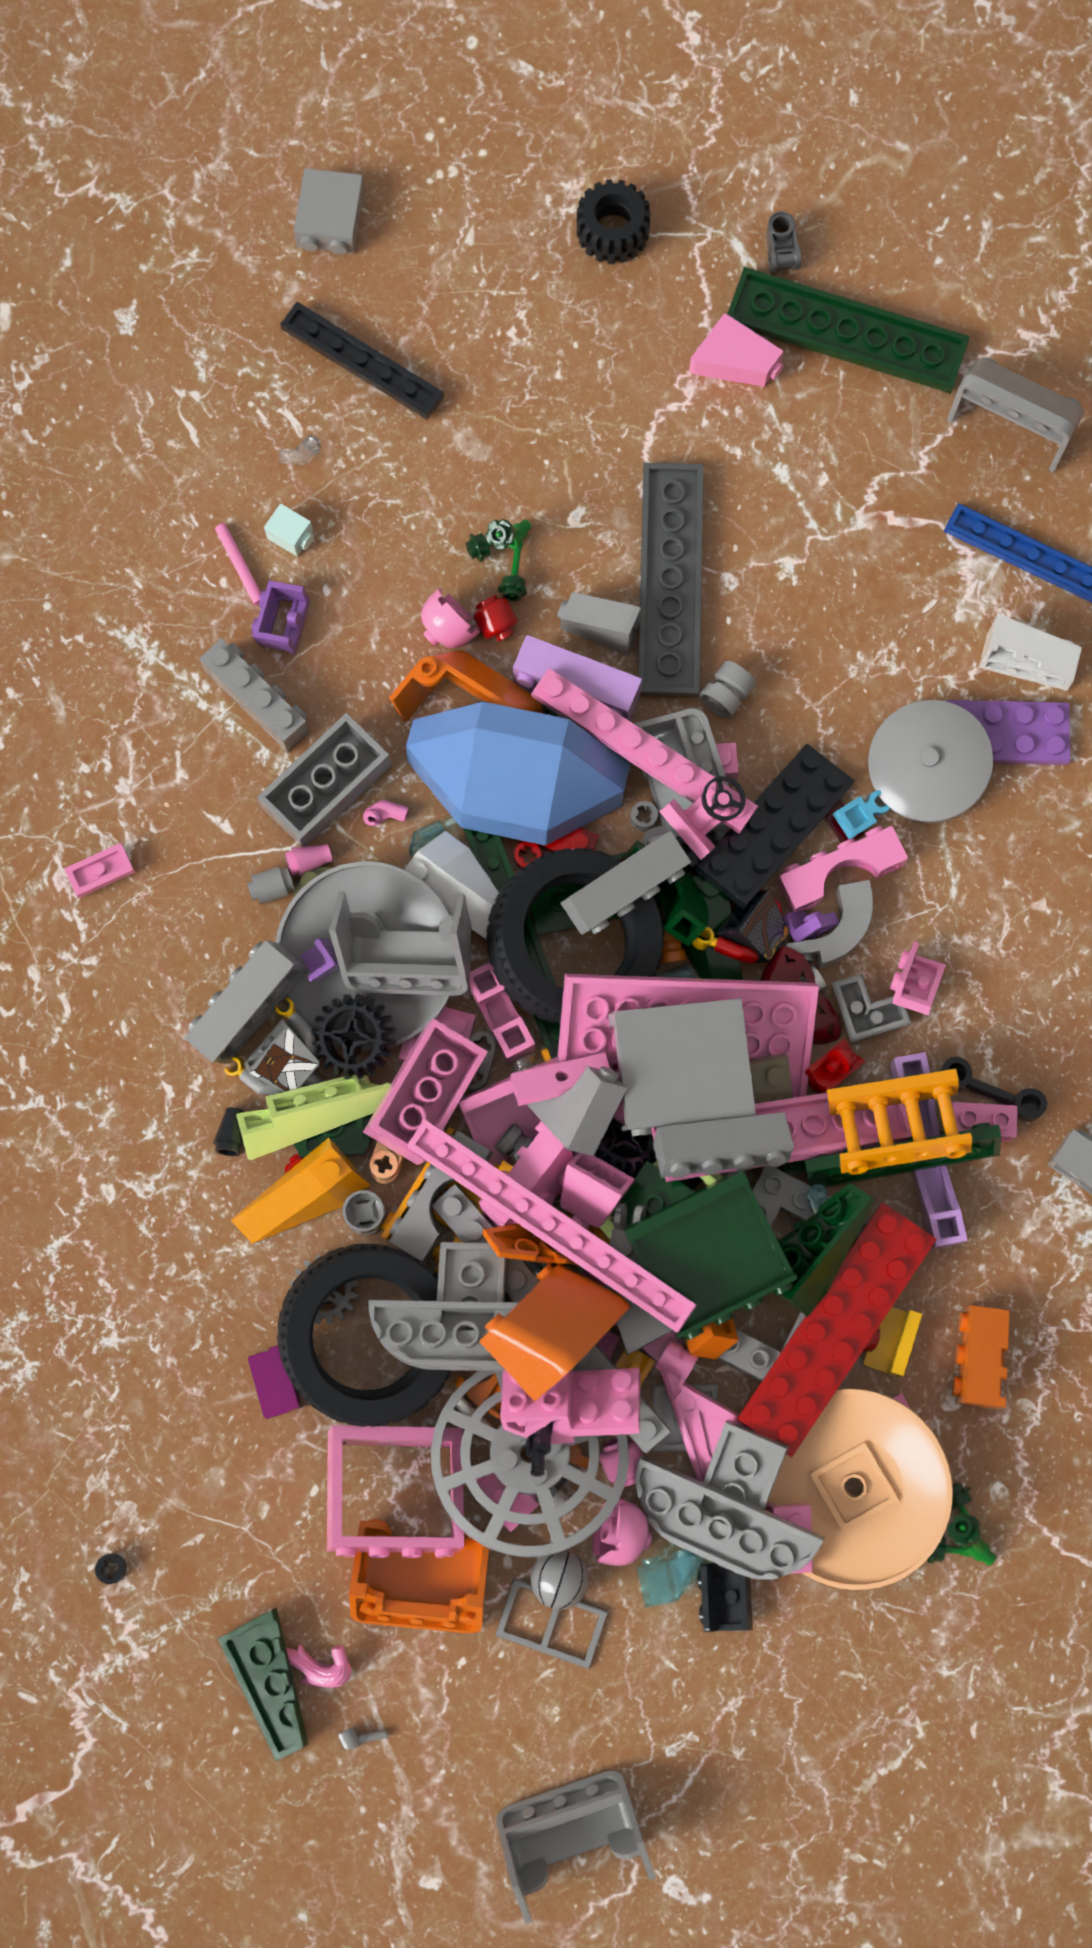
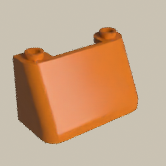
M549 1263L535 1276L539 1280L535 1287L505 1317L498 1313L484 1326L489 1332L479 1341L534 1401L563 1378L631 1307L630 1303L622 1295L561 1264L553 1267Z
M370 1519L368 1521H359L357 1536L406 1537L393 1535L391 1527L383 1520ZM464 1532V1548L455 1553V1557L436 1558L435 1552H422V1557L404 1558L402 1557V1552H389V1557L373 1558L369 1557V1552H356L349 1591L350 1616L353 1620L365 1624L456 1633H477L481 1631L483 1623L490 1549L476 1542Z

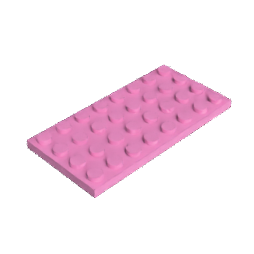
M565 974L557 1063L605 1052L610 1068L614 1071L619 1069L617 1068L618 1060L614 1027H609L608 1014L612 1012L742 998L749 1060L785 1053L789 1061L793 1098L803 1097L807 1093L808 1076L804 1072L810 1067L819 986L816 983Z

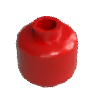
M494 595L475 606L477 611L473 614V619L485 639L496 637L497 641L500 642L514 634L511 628L516 626L518 618L506 598H498L497 595Z

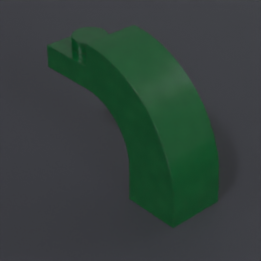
M637 840L620 860H626L646 846ZM682 868L686 874L669 884L667 879L658 884L661 891L656 893L655 896L661 903L665 914L663 930L689 946L708 927L709 913L707 903L700 888L690 874Z

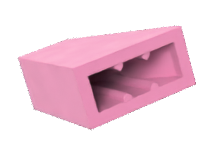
M724 313L691 357L689 372L694 375L765 387L771 378L775 380L782 371L784 364L781 362L784 351Z

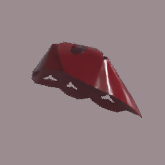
M785 946L774 954L760 981L804 982L799 979L803 971V976L806 978L807 983H816L813 970L805 956ZM785 955H788L789 959H794L796 962L786 963ZM818 991L812 1044L824 1045L839 1039L841 1024L840 1018L829 1000ZM818 1004L821 1005L822 1010L825 1011L826 1014H818ZM830 1024H832L831 1031L833 1032V1036L826 1032L829 1029Z

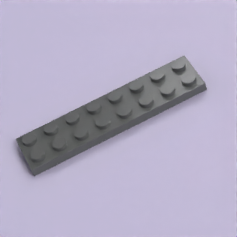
M643 463L641 612L638 677L642 678L640 695L699 697L704 464Z

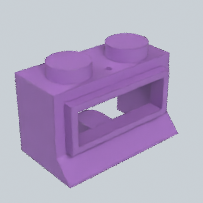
M268 581L266 590H263L260 595V613L258 618L254 619L251 630L259 646L283 650L293 655L296 654L311 600L304 587ZM281 600L293 602L291 610L287 614V625L283 636L271 634Z

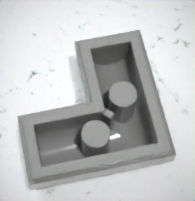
M862 974L831 983L851 1043L912 1024L907 1008L892 1004L894 996L872 1003Z

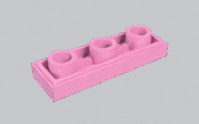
M606 1053L511 1073V1082L518 1106L563 1095L578 1081L586 1066L600 1069L601 1066L610 1068Z

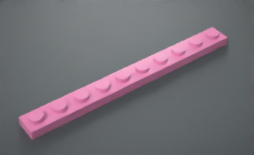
M424 1119L407 1144V1147L675 1332L679 1333L697 1306L694 1302L428 1120Z

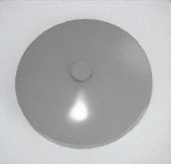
M940 700L918 701L898 709L880 725L869 750V774L875 791L881 790L882 792L879 798L894 813L914 822L941 823L966 813L985 793L993 771L992 746L982 724L964 708Z

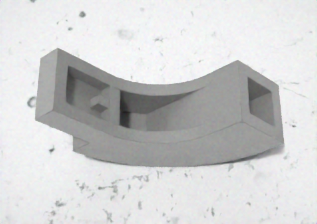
M870 880L838 886L835 894L840 923L834 931L822 938L788 943L785 947L794 949L804 955L808 963L813 962V958L817 957L819 969L832 966L849 956L859 945L871 921L873 897ZM785 955L786 962H796L794 959H789L788 955Z

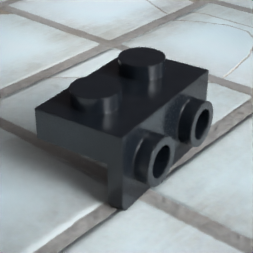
M716 1563L701 1564L697 1581L698 1587L702 1591L699 1619L701 1624H703V1631L753 1630L750 1577L740 1575Z

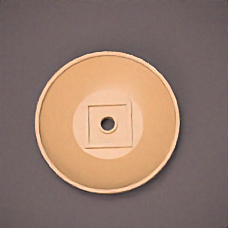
M853 1388L837 1389L793 1457L785 1456L768 1502L774 1505L799 1503L811 1505L812 1532L825 1537L818 1552L812 1558V1572L803 1573L804 1575L832 1587L866 1590L883 1587L905 1578L930 1557L940 1543L950 1519L953 1503V1484L949 1463L938 1438L925 1421L912 1409L878 1392ZM854 1477L862 1481L864 1485L862 1494L855 1496L847 1491L846 1482L849 1478Z

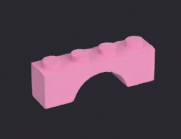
M878 826L865 834L866 837L855 842L854 838L846 840L837 846L838 850L827 854L826 851H822L809 858L810 862L799 867L798 863L783 869L777 884L790 911H805L821 904L824 898V882L837 869L858 867L868 871L877 879L904 867L909 858L893 826L886 829Z

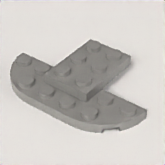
M440 1242L437 1301L369 1300L370 1320L381 1344L398 1360L421 1369L506 1371L479 1342L489 1332L484 1327L498 1313L505 1317L519 1303L504 1302L506 1258L498 1257L489 1243Z
M730 1420L725 1422L703 1482L645 1456L639 1458L636 1470V1492L648 1516L646 1519L651 1526L669 1542L733 1572L754 1579H778L781 1576L791 1574L803 1568L815 1556L825 1537L765 1511L789 1446L758 1434Z

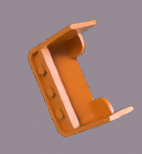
M462 650L422 658L389 697L400 718L407 722L436 685L444 678H447L482 702L544 714L542 704L531 697V693Z

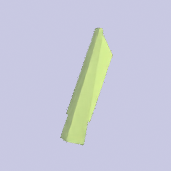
M352 1074L350 1079L340 1077L266 1096L268 1109L236 1114L248 1160L256 1159L373 1114L391 1084L386 1082L385 1084L377 1085L369 1082L366 1075H364L363 1079H357L356 1075Z

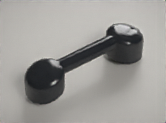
M961 1057L949 1058L939 1070L956 1069L959 1079L958 1092L966 1088L1005 1105L1017 1106V1118L1022 1121H1035L1047 1109L1046 1097L1037 1089H1024L1017 1095L972 1078L970 1064Z

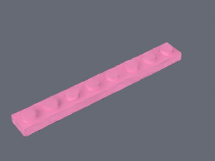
M550 668L531 693V697L561 717L570 719L599 742L691 803H694L701 797L704 786L715 778ZM716 782L712 783L708 790L712 787L716 790ZM722 782L724 790L731 793L733 800L741 802L739 793ZM746 798L745 807L737 817L721 822L740 834L758 805ZM731 807L733 812L728 816L734 815L739 808Z

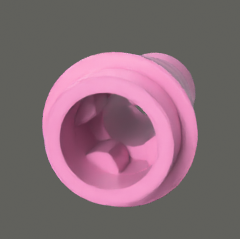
M328 844L291 847V851L285 852L291 876L299 875L301 877L307 871H312L326 863L332 862Z

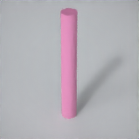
M225 523L217 525L215 530L255 606L259 605L261 591Z

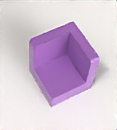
M328 938L317 939L314 941L315 946L300 955L311 973L307 976L310 982H321L340 969L334 946Z

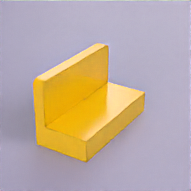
M892 1307L878 1327L880 1329L879 1343L872 1352L866 1351L863 1365L899 1378L903 1377L922 1314L912 1310L906 1312Z

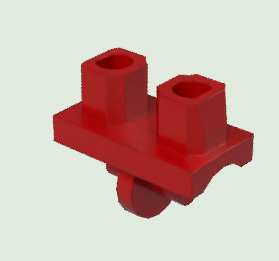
M843 1039L808 1067L804 1073L809 1077L808 1085L817 1094L827 1093V1090L835 1089L866 1061L856 1055L848 1042Z

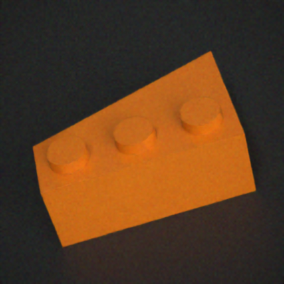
M970 1305L965 1307V1312H960L958 1331L963 1332L962 1345L957 1344L955 1352V1363L960 1364L959 1376L954 1377L952 1383V1396L956 1397V1404L988 1409L1006 1408V1397H1001L1002 1381L1007 1379V1368H1004L1005 1350H1008L1010 1310Z

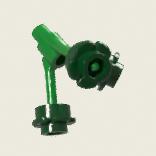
M505 519L500 521L493 520L488 525L486 539L482 533L475 536L470 534V541L465 542L470 558H477L480 562H483V558L490 556L489 546L494 545L499 550L506 549L507 547L514 550L511 575L504 576L501 585L497 588L498 592L503 593V597L508 601H519L521 597L527 594L526 581L518 577L523 540L527 537V532L532 527L530 522L525 519L519 524L515 523L513 526Z
M961 1482L953 1484L952 1509L958 1508L960 1514L955 1516L953 1523L948 1526L949 1537L953 1538L954 1543L960 1547L946 1545L945 1536L943 1535L940 1543L927 1559V1562L931 1564L934 1561L943 1562L945 1553H952L966 1557L971 1556L976 1561H983L987 1566H990L995 1562L996 1555L990 1551L989 1545L981 1539L978 1519L972 1515L969 1516L965 1504L972 1501L969 1493L971 1488L963 1487Z

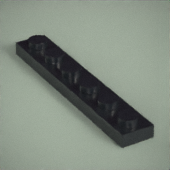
M299 302L294 304L280 323L281 330L426 420L429 419L444 398V392Z

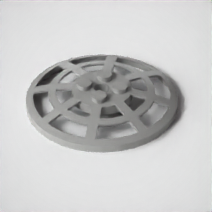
M478 1371L464 1381L451 1395L441 1411L434 1429L431 1445V1470L435 1488L443 1507L454 1523L470 1538L484 1547L504 1555L523 1558L545 1557L564 1552L581 1544L605 1523L620 1500L626 1483L629 1464L626 1434L617 1435L619 1464L613 1488L595 1479L599 1464V1443L597 1438L605 1435L575 1436V1443L551 1444L550 1453L545 1455V1475L541 1477L532 1476L530 1474L531 1463L523 1461L520 1457V1451L526 1446L527 1438L504 1430L502 1425L495 1429L480 1422L482 1417L492 1407L501 1402L503 1371ZM495 1373L501 1391L485 1400L471 1417L453 1410L458 1401L471 1387L485 1377ZM448 1422L465 1430L460 1448L462 1470L443 1478L441 1444L443 1432ZM475 1434L491 1442L490 1460L471 1467L470 1448L472 1437ZM588 1441L589 1463L587 1472L584 1473L569 1465V1447ZM495 1473L498 1480L506 1487L498 1504L494 1503L482 1491L476 1479ZM563 1477L580 1486L569 1500L555 1508L550 1489L557 1485ZM467 1484L475 1499L487 1511L493 1514L485 1533L475 1528L460 1513L448 1493L449 1490ZM589 1491L607 1500L602 1510L589 1524L575 1534L565 1538L559 1518L576 1508ZM518 1493L523 1495L537 1494L543 1513L522 1514L512 1512L510 1509ZM505 1520L522 1525L546 1523L552 1543L522 1546L497 1540V1537Z

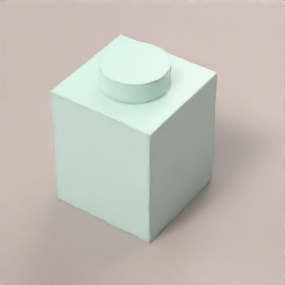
M281 503L264 526L268 540L297 557L302 549L307 550L314 539L311 521Z

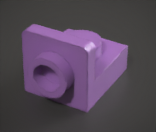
M802 910L790 912L783 916L794 942L816 939L840 923L835 912L821 914L820 911L807 915Z

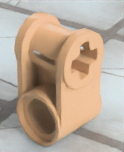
M377 1141L369 1164L374 1180L384 1185L394 1182L399 1175L405 1157ZM385 1162H389L391 1170L386 1169L384 1174L380 1173L378 1165L383 1166Z

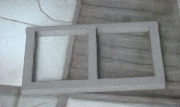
M513 1578L512 1587L495 1636L589 1669L605 1618L609 1612L582 1601L575 1605V1607L598 1614L599 1618L585 1660L547 1647L559 1609L552 1610L541 1644L504 1631L518 1587L533 1591L531 1583Z

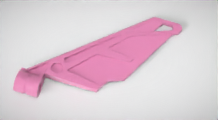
M670 1339L655 1368L660 1370L696 1479L703 1482L725 1422L730 1420L744 1427L746 1426L736 1420L739 1414L685 1382L698 1357L691 1356L688 1348L685 1349L683 1345Z

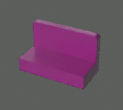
M278 1345L270 1347L268 1351L248 1357L265 1419L302 1408L298 1391L289 1380L283 1368Z

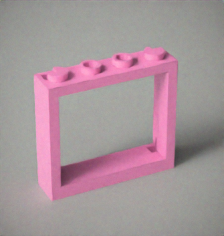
M332 1425L328 1431L327 1552H336V1556L355 1557L356 1552H369V1557L373 1558L389 1557V1552H402V1557L419 1558L422 1557V1552H435L436 1558L455 1557V1553L464 1548V1532L454 1523L452 1518L451 1537L342 1536V1445L431 1447L435 1427ZM445 1428L443 1432L441 1447H450V1475L462 1470L460 1462L462 1428ZM463 1485L451 1489V1499L464 1516Z

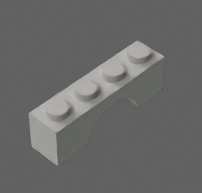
M458 1130L454 1136L449 1134V1136L487 1162L493 1155L492 1151ZM433 1164L429 1165L423 1176L427 1181L420 1191L415 1189L408 1199L406 1206L410 1208L404 1218L399 1216L389 1231L393 1235L389 1242L424 1263L428 1261L443 1236L435 1223L434 1208L431 1205L446 1185L456 1181Z

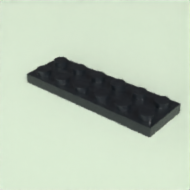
M806 744L755 800L754 803L758 807L741 833L738 834L730 828L715 845L714 849L697 865L695 872L744 910L852 787L855 780L810 745Z

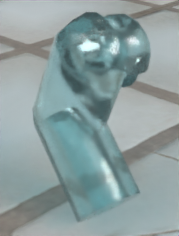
M440 820L428 824L413 833L409 846V853L412 858L419 849L445 832Z

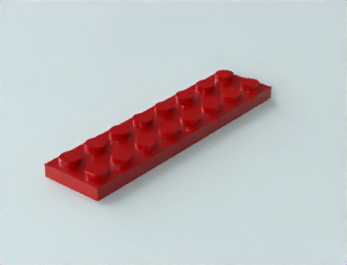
M880 1203L850 1248L828 1292L810 1315L803 1318L736 1420L758 1434L788 1445L789 1448L786 1455L792 1458L937 1239L885 1203Z

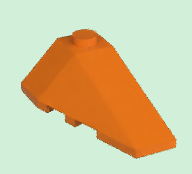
M518 1223L486 1228L482 1232L498 1257L554 1265L579 1266ZM590 1224L587 1230L610 1245V1241L602 1230Z

